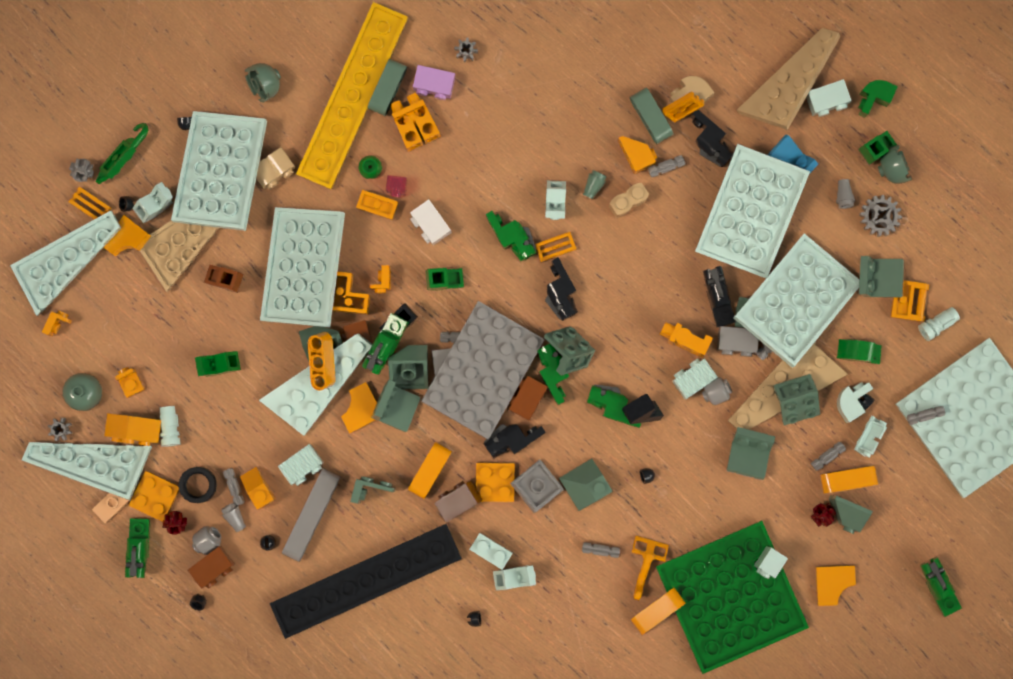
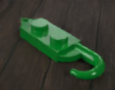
M140 123L135 126L134 131L142 128L135 139L128 138L123 140L100 166L96 183L101 184L109 178L112 179L120 172L124 164L133 157V154L136 152L135 149L148 134L149 129L146 123Z

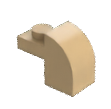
M688 76L681 79L679 83L682 89L678 87L671 92L672 96L669 102L673 103L692 91L695 96H699V100L703 99L705 103L713 97L715 92L704 79L697 76Z

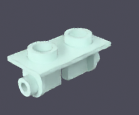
M871 415L854 450L870 458L879 444L874 439L875 437L882 438L887 429V423L882 420L879 421Z

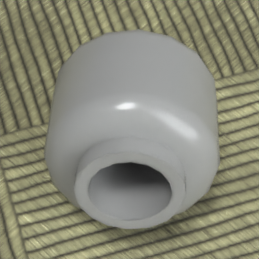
M718 377L704 387L705 391L702 392L706 402L710 401L711 404L718 405L730 399L732 390L726 379L723 380Z
M204 526L192 537L193 549L197 553L208 555L220 546V532L215 527Z

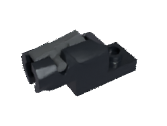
M696 110L691 116L692 123L697 128L704 129L695 140L700 148L699 155L715 165L723 167L734 153L725 142H721L726 133L701 111Z
M559 257L551 261L552 266H550V269L555 277L559 276V279L547 285L548 296L545 302L559 320L564 321L578 313L574 299L570 297V295L576 293V289Z
M717 266L712 270H704L706 293L716 328L735 323L722 266Z
M517 424L509 425L508 427L500 425L491 434L489 440L486 439L483 444L493 458L507 453L509 448L515 455L546 432L542 426L539 428L534 426L527 431L528 436L525 437Z

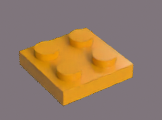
M476 463V490L482 498L481 502H514V488L510 483L514 481L515 463Z
M145 471L128 506L163 522L165 514L168 515L178 495L179 487L155 474Z

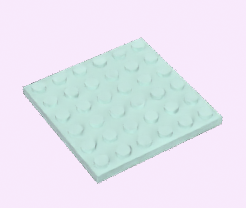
M990 338L980 343L895 404L906 420L909 414H917V412L931 408L934 409V407L938 406L944 407V416H936L934 419L923 422L918 421V423L910 426L962 498L967 497L1013 464V369Z

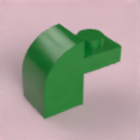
M875 80L868 83L859 94L865 98H862L858 105L860 109L858 115L865 118L869 114L874 102L887 107L891 103L898 86L884 80Z
M885 131L858 150L868 165H871L889 152V148L897 144L889 132Z
M434 268L425 271L427 290L429 291L464 288L462 268Z
M839 339L837 358L847 361L880 364L882 345L867 341Z
M238 351L195 357L198 377L216 376L241 370Z

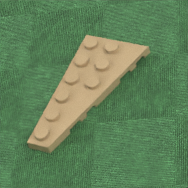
M821 28L737 109L738 114L788 130L840 39L839 33Z
M170 221L150 234V239L140 252L166 292L172 288L219 228Z
M813 343L795 367L792 368L782 360L728 419V422L736 429L740 427L749 430L780 413V403L773 386L775 384L810 374L819 391L846 376L847 373Z

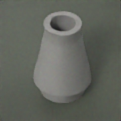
M848 179L839 180L836 204H838L840 209L852 208L855 198Z
M234 502L221 509L223 518L236 532L246 527L239 506H236Z

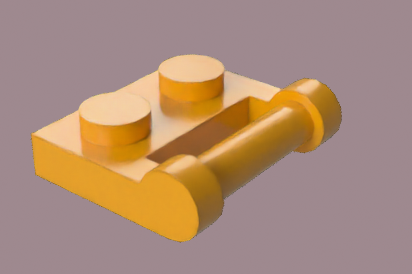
M903 280V296L901 298L893 297L890 318L925 322V316L923 315L926 293L929 290L930 284ZM919 289L916 315L911 314L914 290Z

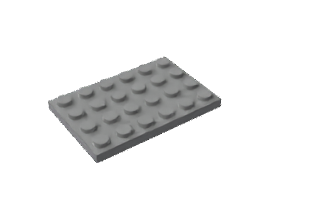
M477 301L421 402L489 440L536 356L537 350H539L545 339Z

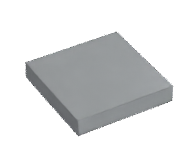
M538 460L510 483L533 513H536L564 490L541 460Z

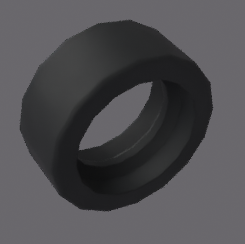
M193 467L183 472L179 479L178 487L180 494L185 500L191 503H203L213 497L216 492L217 482L210 470L203 467ZM193 474H202L208 479V491L202 496H193L187 490V480Z

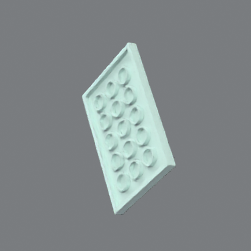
M193 111L171 221L246 231L267 126L266 119Z
M737 143L695 252L767 278L810 171Z
M275 207L260 321L330 328L345 218L344 212Z
M803 234L734 316V319L793 368L858 290L860 280L806 234Z

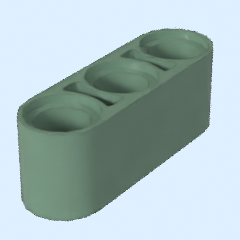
M392 59L388 60L369 101L368 109L383 116L387 115L405 76L407 66Z
M647 88L629 97L633 107L656 144L674 135L669 123Z

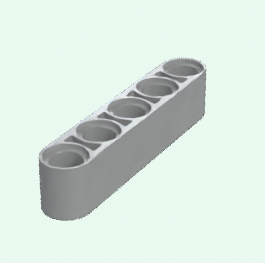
M324 468L322 469L282 551L283 555L300 562L339 483L340 476Z

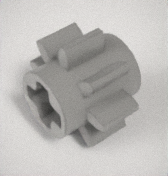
M466 38V41L463 42L459 39V47H454L455 51H459L456 58L462 57L464 63L469 58L473 61V53H478L477 49H473L476 42L470 43L469 38ZM463 47H465L466 49L469 48L470 52H463Z
M77 158L75 163L71 162L69 168L71 170L70 176L78 182H87L88 177L92 178L93 164L86 159Z
M54 418V424L48 425L51 428V432L48 435H54L55 441H59L60 437L63 440H67L66 435L73 433L69 431V427L72 424L65 423L66 418H62L60 422ZM57 427L64 429L63 432H59Z

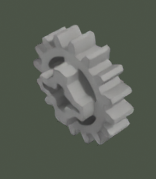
M881 195L879 199L877 196L872 197L873 202L868 199L866 201L868 206L863 205L861 207L864 212H861L859 216L864 217V219L860 223L866 224L864 230L870 229V235L877 232V237H880L883 232L885 236H888L889 231L892 233L896 231L894 226H900L897 220L902 218L901 215H898L901 208L896 209L897 201L893 204L891 203L892 197L885 200L884 195ZM877 204H884L887 207H880ZM869 210L871 213V220H869ZM886 211V213L881 219L875 221V219L878 218L877 216L880 213ZM891 211H892V214H893V219H892V220L890 219V212H891ZM875 225H882L885 228H877Z

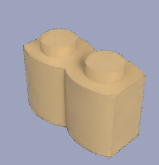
M281 147L259 162L256 179L264 189L269 188L270 190L279 184L278 180L282 177L285 179L290 177L296 167Z
M642 183L634 184L626 193L614 197L609 204V208L615 218L622 217L631 208L643 204L649 193Z

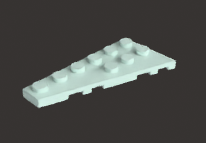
M113 211L103 214L10 265L36 316H39L121 229Z
M358 333L333 350L336 380L331 387L320 391L315 390L311 385L309 366L259 401L303 436L306 435L369 352L372 343Z
M29 442L22 461L130 501L152 446Z

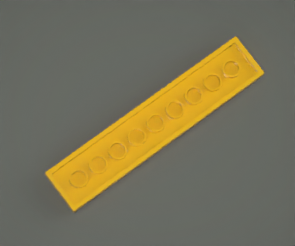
M375 2L372 3L296 175L332 190L367 112L373 92L408 20L407 16Z

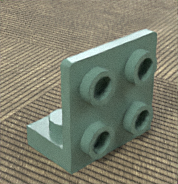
M861 256L859 294L863 297L901 298L903 296L904 260L872 259L869 256Z
M569 326L546 333L544 336L563 356L556 370L561 376L588 367L595 349L574 328Z
M810 374L773 385L780 403L784 425L794 424L798 421L820 415L818 390Z
M388 380L382 389L371 418L407 432L420 397L396 387V382Z
M737 427L732 440L727 471L764 480L775 436Z
M361 476V479H356L350 502L359 504L361 500L365 501L367 489H364L365 485L389 492H395L396 488L392 487V483L380 481V484L373 483L374 479Z

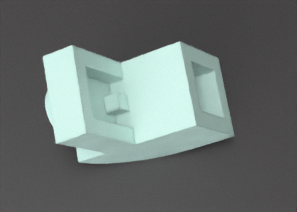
M547 180L546 218L552 220L565 219L566 181Z
M160 182L155 185L150 194L136 202L133 210L141 221L146 223L170 207L173 203L171 201L173 196L170 190Z
M860 382L855 385L853 392L847 386L839 393L837 408L846 423H850L865 413L858 398L873 389L869 382L865 384Z
M533 565L493 571L496 590L536 585V574Z

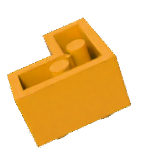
M337 272L332 312L368 315L370 295L352 293L354 275L352 273Z
M107 413L104 436L112 437L111 441L134 444V440L139 441L138 445L150 446V442L158 443L161 420Z

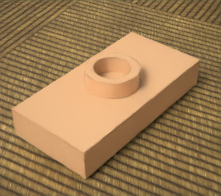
M109 493L92 510L106 524L129 500Z

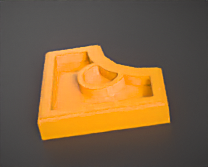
M123 215L118 222L121 229L110 239L104 248L115 257L126 249L140 251L151 235Z
M367 382L349 390L351 396L350 407L341 416L349 434L375 421L371 416L377 401Z
M854 565L815 567L817 606L838 605L841 593L846 588L856 585Z

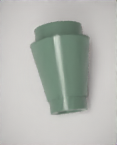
M595 170L591 174L589 173L583 195L594 199L606 183L605 179L607 176Z

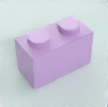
M418 65L413 90L421 96L431 94L435 95V98L439 100L451 99L455 73Z

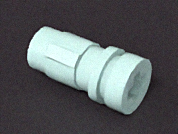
M950 307L936 315L933 319H928L926 322L918 325V329L924 339L930 341L935 336L940 335L941 331L946 330L960 320V316L953 307Z
M175 406L161 407L162 433H160V437L163 438L161 439V447L181 445L180 438H178L180 434L177 431L179 424Z

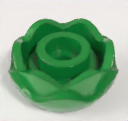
M365 156L359 162L358 170L364 178L374 179L380 175L382 163L375 156Z

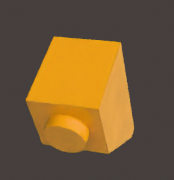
M624 136L618 138V143L634 175L655 165L657 155L653 148L650 149L647 144Z
M257 467L240 476L245 490L257 510L276 500Z

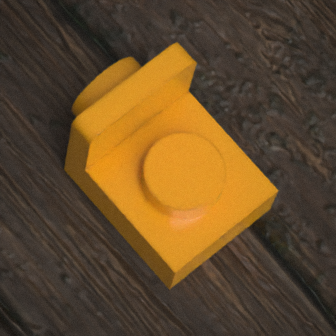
M381 265V270H378V282H381V284L370 285V289L375 290L377 294H384L386 290H391V267L389 265Z
M60 310L57 313L51 311L42 333L53 336L60 329V320L70 324L72 320L68 319V314Z
M123 368L118 371L119 375L115 376L126 398L145 390L136 370L133 368Z

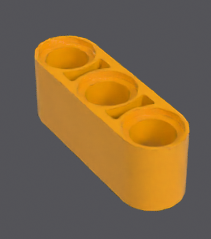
M328 332L312 335L308 339L310 379L312 387L320 391L334 385L336 380L333 340Z
M435 442L411 482L408 491L425 499L452 451Z
M875 465L820 474L823 494L878 485Z
M672 588L630 620L641 635H643L682 607L686 602L677 590Z

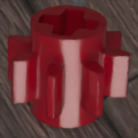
M820 503L813 508L811 518L818 527L821 525L828 527L835 521L834 515H836V512L829 503L826 505Z
M171 511L168 515L165 514L162 527L167 528V533L180 534L181 531H185L187 518H183L182 513L179 511Z

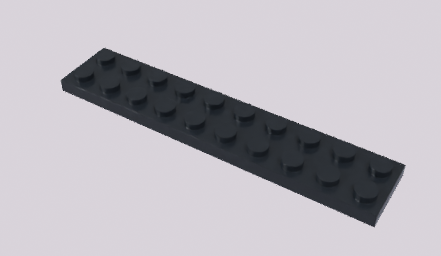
M446 523L269 604L286 639L459 561L462 557Z

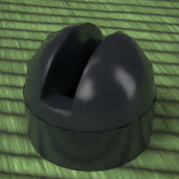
M192 117L177 118L179 128L189 130Z
M129 196L120 197V210L123 212L133 210V202L135 200Z
M869 394L863 395L865 398L863 401L858 398L864 410L875 401Z
M640 469L642 483L648 484L654 480L655 473L652 469Z
M271 535L263 536L260 540L261 548L266 551L272 550L276 545V540ZM265 538H268L269 548H266Z
M195 594L190 601L191 608L198 611L205 608L206 597Z
M480 611L470 612L467 618H471V621L467 623L472 627L481 626Z

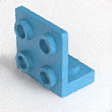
M787 134L768 154L774 158L809 170L810 173L818 165L815 159L803 154Z

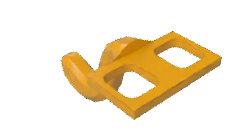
M635 536L632 553L642 555L643 563L634 589V600L639 601L642 597L644 583L651 562L654 559L665 562L669 545ZM636 541L646 543V551L636 549ZM655 546L665 549L663 557L654 554Z

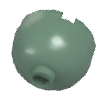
M257 63L245 69V72H248V75L245 76L247 84L254 96L258 94L261 97L258 99L260 102L264 103L278 93L281 76L277 69H273L265 63Z
M899 144L889 148V152L880 158L881 166H878L881 177L885 176L889 182L894 184H901L912 180L911 175L907 176L910 170L902 151L898 152V149H900Z
M78 373L71 376L65 382L63 398L72 409L88 411L100 403L102 386L94 376L87 373Z

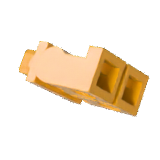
M416 93L407 96L410 105L403 108L400 100L391 103L392 116L407 152L423 146L416 126L425 144L441 137L423 99L420 100Z
M665 322L659 335L668 338V344L673 345L675 343L676 346L701 358L705 356L713 339L712 337L705 335L702 339L693 335L689 329L681 328L682 325L679 323L673 326Z

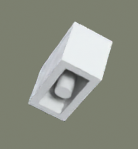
M429 199L410 212L412 216L410 218L411 222L416 228H421L423 231L421 236L427 244L431 242L432 245H435L452 233Z

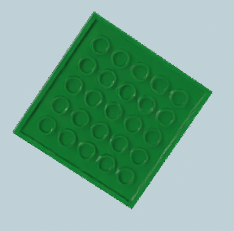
M762 520L655 566L666 592L675 588L686 602L675 613L702 674L809 628L783 567L776 578L770 577L767 579L756 572L758 568L754 565L765 547L774 549Z

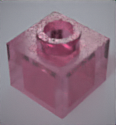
M387 176L386 192L390 193V197L401 198V195H406L407 178Z

